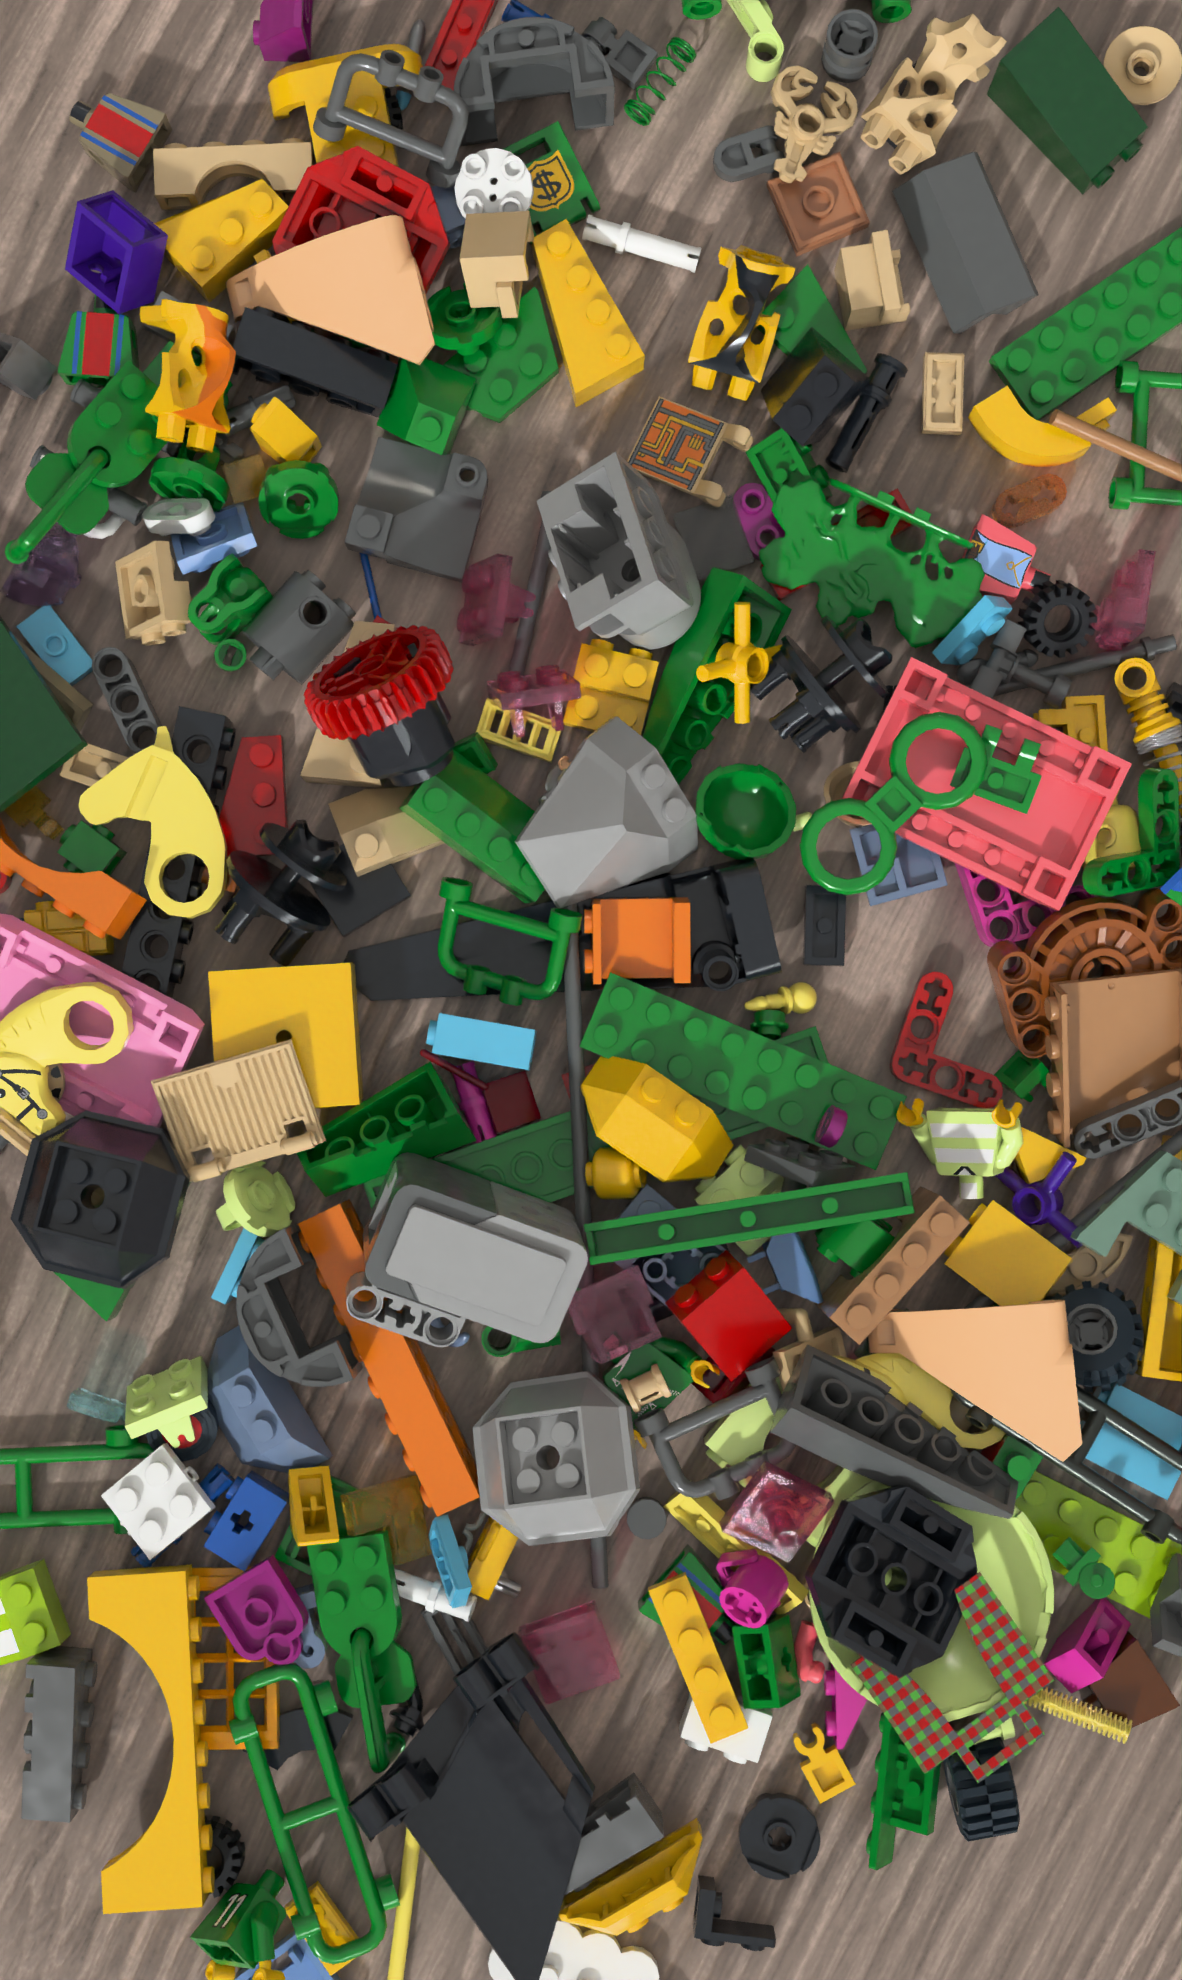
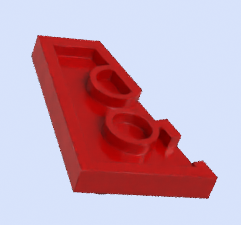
M281 735L241 737L219 817L227 844V858L231 852L236 850L248 852L256 856H275L262 841L259 831L265 823H274L288 829L284 746Z

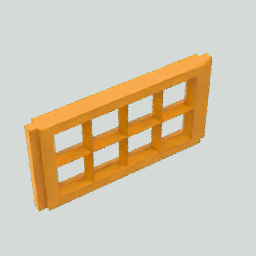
M192 1567V1574L199 1576L200 1591H212L244 1572L237 1567ZM196 1600L194 1601V1613H195V1617H196ZM201 1617L202 1627H221L215 1617ZM226 1636V1653H197V1658H203L204 1663H226V1689H198L199 1699H226V1725L200 1726L201 1741H207L208 1750L246 1749L244 1742L235 1744L229 1726V1721L234 1719V1662H264V1669L276 1665L270 1662L266 1656L259 1660H247L238 1653H234V1647ZM279 1681L264 1686V1688L256 1689L250 1695V1698H264V1725H257L263 1749L279 1748Z

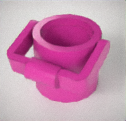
M755 1549L723 1553L716 1566L719 1574L718 1578L723 1586L719 1600L725 1613L733 1621L744 1627L760 1628L763 1626L774 1609L780 1606V1600L788 1589V1579L782 1568L773 1560L758 1555ZM739 1565L735 1572L730 1568V1566Z

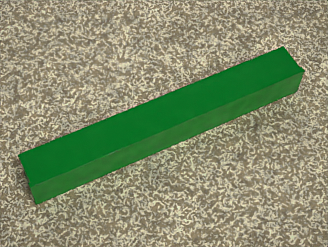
M904 1172L584 1224V1230L588 1243L590 1265L908 1215L915 1212L908 1173Z

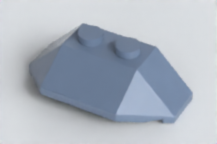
M239 1325L217 1338L207 1371L208 1400L216 1410L219 1427L240 1462L245 1465L288 1473L289 1469L315 1467L333 1456L288 1380L275 1375L257 1360L248 1348Z

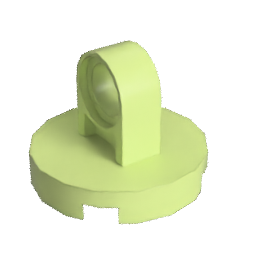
M261 1160L228 1171L223 1185L226 1203L216 1210L217 1217L224 1231L243 1226L247 1231L259 1237H270L290 1226L292 1222L290 1220V1213L295 1210V1201L291 1188L278 1171L272 1175L267 1169L262 1167L266 1162Z

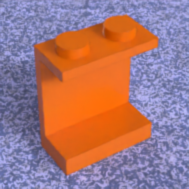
M688 897L591 899L592 909H584V934L592 933V949H584L585 973H592L593 985L602 984V979H607L610 972L623 978H673L674 983H691L690 901Z

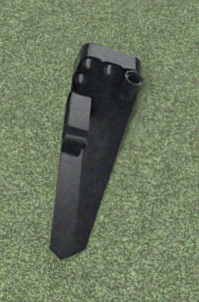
M754 859L749 861L732 860L675 875L663 873L577 903V912L583 915L580 931L578 932L581 991L603 990L607 979H602V984L593 985L592 973H585L584 949H592V933L584 934V909H592L591 899L688 897L690 901L691 983H674L673 978H625L649 989L710 987L716 991H726L738 983L782 973L763 884ZM551 900L506 912L548 923L551 909L557 907ZM474 919L458 923L453 953L455 958L461 963L481 965L489 968L491 972L522 977L528 983L538 985L545 980L553 942ZM441 928L349 950L343 962L355 964L356 988L371 1001L479 996L464 991V980L450 975L441 966L438 958V940ZM717 961L727 962L729 970L724 977L713 979L709 976V968L713 963ZM564 970L560 985L555 992H565ZM487 987V992L484 995H500V991Z

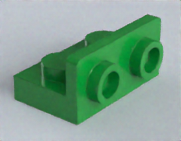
M782 428L746 451L773 504L781 485L793 487L798 482L813 479L820 485L826 500L833 495L828 487L831 484L827 471L822 465H816L810 454V451L813 450L812 444L801 446Z

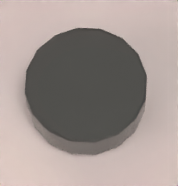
M652 1497L636 1499L627 1511L628 1527L635 1536L641 1539H652L659 1536L666 1526L667 1516L665 1509L658 1500Z

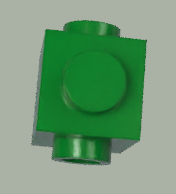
M82 820L77 826L72 824L63 833L59 841L62 846L57 851V853L67 859L63 866L72 873L102 871L108 875L112 874L127 854L126 851L112 842V839L115 837L112 831L102 824L97 826L93 824L91 826Z

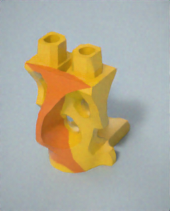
M162 299L161 305L141 306L139 315L142 323L164 329L175 334L176 337L175 343L169 352H162L160 385L153 399L145 408L146 413L158 417L156 438L173 443H183L185 427H188L187 449L200 453H212L216 434L229 433L231 429L223 398L224 391L232 375L236 351L227 341L226 333L229 316L225 312L208 306L181 303L168 299ZM194 346L199 349L201 354L200 366H196L193 361L192 349Z

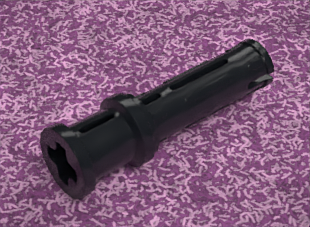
M882 353L876 355L874 359L876 365L869 376L871 381L859 394L860 398L852 414L849 416L834 447L825 459V462L837 471L848 472L877 414L881 409L889 406L892 401L890 395L899 378L905 377L908 371L903 363L889 355Z

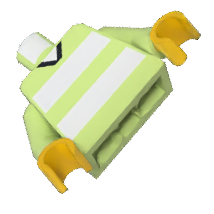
M914 1099L912 1110L905 1106V1102L903 1105V1101H901L896 1114L898 1121L910 1127L932 1165L936 1166L939 1175L959 1176V1194L962 1199L984 1198L983 1176L989 1177L1003 1173L1004 1169L1011 1165L1023 1145L1021 1123L1018 1118L1023 1107L1019 1102H1015L1012 1108H1005L1003 1099L998 1101L995 1108L939 1107L926 1111V1116L922 1114L924 1108L922 1099Z

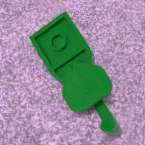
M126 361L74 421L67 438L68 453H50L45 455L28 474L25 481L26 492L30 499L42 510L16 540L7 543L5 556L10 562L14 564L25 562L29 557V553L38 545L56 522L73 534L81 535L90 532L109 509L107 487H121L132 482L168 442L156 438L158 417L145 412V408L153 399L158 386L131 361Z
M388 1530L339 1536V1542L307 1545L320 1627L328 1644L341 1655L335 1663L338 1692L347 1705L360 1708L369 1764L374 1773L384 1772L406 1747V1741L401 1734L396 1732L386 1734L381 1706L403 1703L413 1695L416 1689V1676L412 1656L395 1641L401 1628L402 1612Z

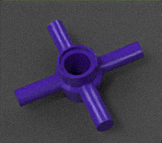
M1063 1152L1043 1182L1037 1181L1027 1184L1009 1167H1006L1003 1173L995 1175L1015 1193L1012 1207L1018 1219L1030 1228L1033 1224L1043 1225L1049 1223L1076 1248L1083 1246L1070 1237L1077 1226L1061 1213L1064 1200L1061 1191L1058 1189L1077 1162V1159L1072 1154ZM1035 1195L1041 1201V1211L1035 1205Z

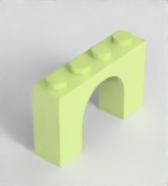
M776 1377L775 1380L782 1394L783 1390L780 1379ZM766 1398L720 1418L703 1438L705 1445L709 1447L705 1453L721 1468H724L727 1464L730 1466L736 1465L750 1455L764 1449L766 1437L772 1428L774 1415ZM837 1465L823 1481L804 1488L787 1486L777 1481L774 1477L761 1483H755L752 1476H749L738 1482L753 1495L758 1490L770 1499L767 1507L783 1521L790 1516L801 1526L797 1532L812 1546L816 1547L824 1528L837 1511L841 1501L848 1499L854 1492L873 1480Z

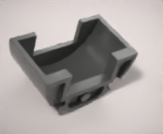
M525 17L514 19L492 28L477 40V45L466 58H463L456 74L454 91L465 101L469 112L468 124L460 146L498 141L494 103L570 93L575 131L614 125L615 85L606 58L592 40L589 42L582 35L575 32L573 26L555 19Z
M295 1223L266 1239L248 1260L240 1285H238L236 1297L239 1327L250 1351L263 1366L275 1375L310 1387L342 1384L353 1380L363 1369L362 1364L355 1358L352 1352L351 1340L347 1331L310 1348L278 1276L294 1270L313 1259L312 1254H308L302 1247L298 1236L301 1230L298 1224Z

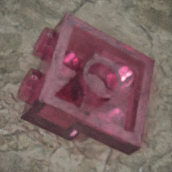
M1139 549L1129 560L1125 561L1121 569L1116 570L1112 584V593L1104 597L1100 606L1096 605V610L1093 611L1097 615V623H1091V627L1097 630L1095 642H1098L1099 648L1121 650L1122 646H1127L1145 631L1156 551Z

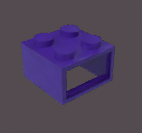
M114 190L77 201L65 270L118 314L154 302L168 235ZM91 270H97V271H99V272H101V273H96V272H93V271H91Z

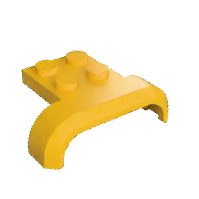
M386 44L286 66L277 71L268 84L273 117L275 120L289 118L290 111L300 106H306L316 163L343 154L344 151L359 146L399 167L394 144L348 125L342 140L336 142L327 141L314 132L313 124L318 109L327 107L337 69L341 62L350 55L362 53L380 59L382 51L393 50L404 57L403 69L418 75L420 68L423 67L419 54L405 45ZM358 71L354 73L344 106L391 125L384 90L387 86L380 84L375 79V75L368 72Z

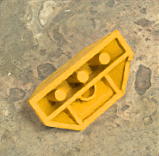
M600 1056L580 1085L596 1136L663 1183L701 1178L712 1179L734 1146L711 1108L645 1063L615 1056L609 1059Z
M698 1819L692 1820L656 1843L595 1877L583 1890L579 1892L573 1890L564 1895L559 1912L561 1921L617 1936L626 1930L628 1933L639 1930L649 1921L648 1917L660 1910L669 1912L678 1907L683 1902V1897L688 1894L703 1838Z

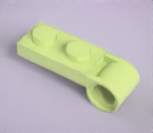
M727 0L751 38L746 59V70L749 76L759 82H768L774 79L780 71L784 44L772 25L773 14L765 0ZM767 52L773 56V59L763 61L756 54Z

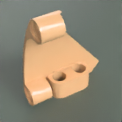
M384 216L324 235L272 256L226 281L235 323L241 321L245 307L252 310L254 307H262L274 313L353 339L418 365L423 362L435 346L432 333L434 332V327L416 259L412 257L404 221L401 216Z
M1065 1300L1034 1301L1023 1305L923 1311L892 1309L868 1335L869 1353H900L949 1388L1060 1461L1064 1462L1082 1445L1072 1344L1069 1342Z

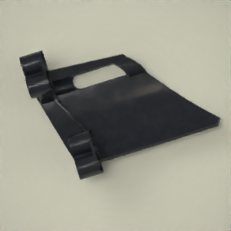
M513 1632L490 1645L480 1657L469 1663L453 1677L454 1682L457 1684L454 1690L425 1723L387 1772L351 1801L346 1808L370 1842L390 1825L393 1824L396 1827L403 1821L515 1980H539L569 1882L595 1785L525 1676L534 1669L538 1671L540 1665L517 1633ZM525 1711L528 1712L572 1774L566 1798L519 1734L520 1720Z

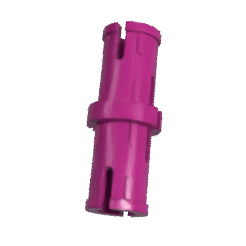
M474 1061L457 1066L478 1078ZM452 1073L461 1100L457 1104L461 1111L464 1110L467 1123L477 1139L472 1143L476 1144L496 1137L497 1133H495L482 1090Z

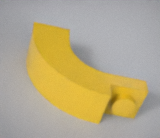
M1008 385L975 405L968 416L971 424L988 446L1005 458L1023 465L1049 467L1065 464L1083 456L1092 445L1087 440L1031 417L1020 406ZM1108 397L1076 418L1106 431L1110 427L1108 421L1117 409Z

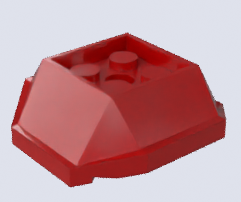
M359 146L307 167L272 240L274 251L277 255L303 243L360 223L389 215L401 216L404 221L412 257L416 259L421 274L425 294H427L450 247V242L430 184Z

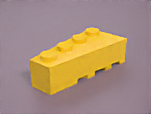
M565 219L536 235L534 242H532L533 257L549 308L554 332L558 340L575 407H578L644 370L645 355L569 222Z

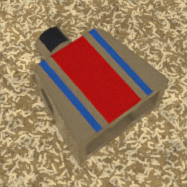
M106 93L96 109L82 101H78L73 106L69 117L72 124L83 129L79 141L85 153L134 193H136L153 164V149L162 148L172 132L165 113L112 93Z

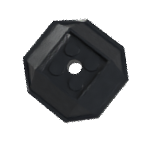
M86 1110L32 1139L11 1220L43 1269L126 1289L137 1281L138 1278L170 1257L190 1176L173 1146L172 1139L167 1130ZM101 1187L105 1194L104 1201L98 1208H94L91 1196L97 1188Z
M897 1485L842 1500L804 1575L826 1636L899 1678L912 1672L915 1668L942 1657L963 1615L954 1590L977 1574L976 1558L972 1546L974 1542L972 1526L904 1485ZM891 1568L892 1578L886 1586L885 1575Z

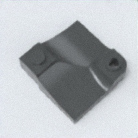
M378 437L364 486L353 509L345 539L347 549L386 559L389 564L463 583L488 488V475L484 464L474 457L453 452V454L440 455L424 448ZM467 470L475 474L474 479L469 482H465L460 478L461 474Z

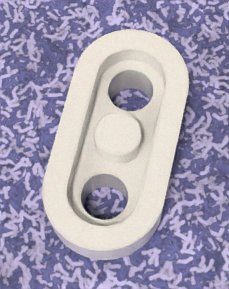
M205 498L164 499L150 505L142 513L149 532L161 536L171 534L201 535L211 528V523L216 517L209 500Z

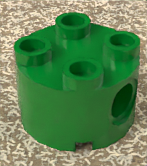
M884 1219L820 1228L814 1233L817 1237L816 1242L819 1244L817 1250L834 1263L839 1258L852 1268L849 1273L854 1278L870 1267L895 1238L889 1233L893 1227Z

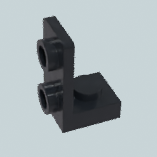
M698 1875L692 1923L694 1938L700 1939L702 1943L710 1946H722L725 1942L738 1943L743 1948L751 1951H762L765 1947H775L776 1936L772 1925L716 1919L721 1916L722 1892H716L714 1877Z

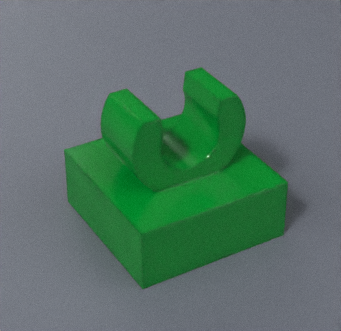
M1018 1050L994 1076L1000 1080L1004 1088L1018 1098L1032 1102L1034 1098L1029 1092L1038 1083L1046 1088L1045 1076L1050 1071L1039 1059L1026 1057Z

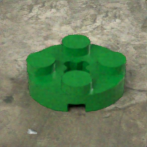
M463 283L464 289L453 292L451 287L448 286L437 291L427 300L434 327V332L432 333L435 345L448 350H457L460 355L474 354L478 351L480 345L491 339L503 325L500 307L471 308L465 283Z
M301 460L287 461L272 465L266 471V476L261 483L259 491V509L263 519L268 524L271 522L274 526L280 528L279 533L297 539L311 538L322 533L324 527L336 518L339 506V492L335 481L329 475V470L325 465ZM295 493H300L307 496L308 499L304 501V506H296L295 500H289L288 497L293 496Z

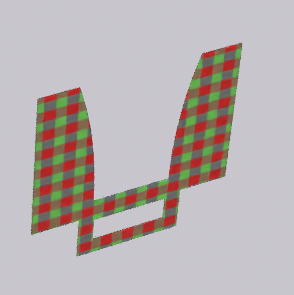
M980 1572L956 1588L954 1592L975 1644L1006 1697L958 1732L954 1731L941 1711L908 1674L900 1678L896 1677L863 1657L850 1664L924 1774L957 1752L977 1783L984 1780L1045 1735L1024 1702L1054 1681ZM1017 1714L1028 1731L980 1765L969 1750V1747Z

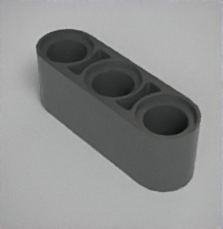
M102 648L95 654L92 661L94 675L126 744L133 752L138 753L143 750L138 745L139 736L148 730L154 731L155 735H157V728L161 727L162 724L132 661L117 648ZM112 660H121L122 670L114 677H107L105 673L107 664ZM138 695V707L133 712L124 713L122 711L123 700L127 696Z

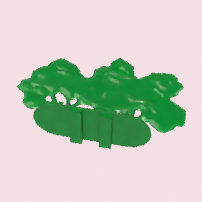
M832 478L829 481L834 488L850 495L847 503L835 507L826 501L820 485L813 479L798 482L793 487L781 485L771 511L785 531L784 538L772 540L765 548L760 549L759 558L763 564L761 571L763 577L768 582L787 587L791 590L800 585L817 583L820 591L815 607L821 618L827 615L837 626L846 623L850 616L861 618L873 614L877 603L885 600L891 602L897 630L911 647L918 648L932 643L938 637H947L983 598L980 593V586L985 574L981 563L973 558H961L956 562L949 563L939 549V543L944 540L968 549L973 548L975 545L950 531L930 523L931 513L917 507L914 514H911L893 506L895 497L880 490L876 498ZM860 501L889 514L883 527H861L857 524L856 507ZM834 515H843L838 525L831 524V519ZM899 519L925 530L926 540L923 548L907 553L892 545L891 535ZM921 555L920 564H911V559L914 556ZM928 555L933 556L930 562L934 564L938 562L937 580H931L927 576L925 563ZM946 566L953 570V575L950 579L945 576L944 570Z

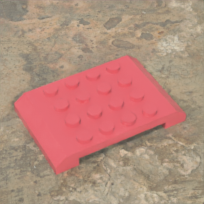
M911 657L841 799L854 798L867 801L891 778L889 757L893 741L904 725L920 715L935 712L958 715L973 725L980 736H982L986 724L1001 729L1002 732L992 757L1015 765L1024 738L1041 744L1031 772L1042 775L1027 814L973 795L953 808L932 810L920 807L895 831V834L1030 900L1060 911L1132 763L1097 746L1091 747L948 678V674ZM940 728L927 730L917 736L908 748L906 757L907 772L914 784L926 792L935 794L953 790L955 787L950 786L952 777L964 747L968 748L963 739L950 730Z

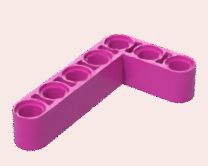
M955 863L978 936L989 947H992L999 941L1008 940L1015 943L1030 938L1037 929L1028 920L1027 914L1032 906L1039 907L1044 912L1045 919L1056 911L1033 900H1027L1014 905L1008 888ZM980 881L990 882L995 888V897L992 901H984L979 897L977 887ZM1081 885L1072 886L1067 897L1069 894L1076 895L1080 900L1095 897L1088 893L1084 886ZM1065 899V901H1064L1062 907L1066 906V903H1065V902H1066V899ZM994 918L1003 920L1007 925L1008 932L1002 940L996 939L990 932V923Z

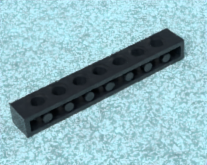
M179 706L172 737L173 752L199 779L214 805L217 790H223L226 783L227 767L223 766L226 751L231 752L233 749L236 729L231 728L232 722L227 716ZM201 744L209 745L211 749L209 758L203 763H195L192 759L193 750ZM214 805L217 814L219 815V806ZM149 843L138 893L147 901L132 922L121 972L141 983L148 976L155 975L160 982L159 992L172 998L175 983L181 984L184 977L186 962L181 960L184 944L189 945L191 942L194 922L189 921L190 918L177 916L163 919L159 914V907L151 901L144 884L150 850ZM184 854L175 857L167 864L162 880L164 889L169 897L177 902L185 903L194 901L201 896L202 883L198 882L200 868L205 867V863L201 858L196 855ZM177 859L183 860L185 863L183 876L177 880H171L167 874L169 864ZM164 936L168 941V951L164 956L155 958L150 950L151 943L157 937Z

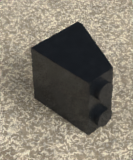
M811 327L763 386L761 393L772 420L801 446L820 442L871 379Z

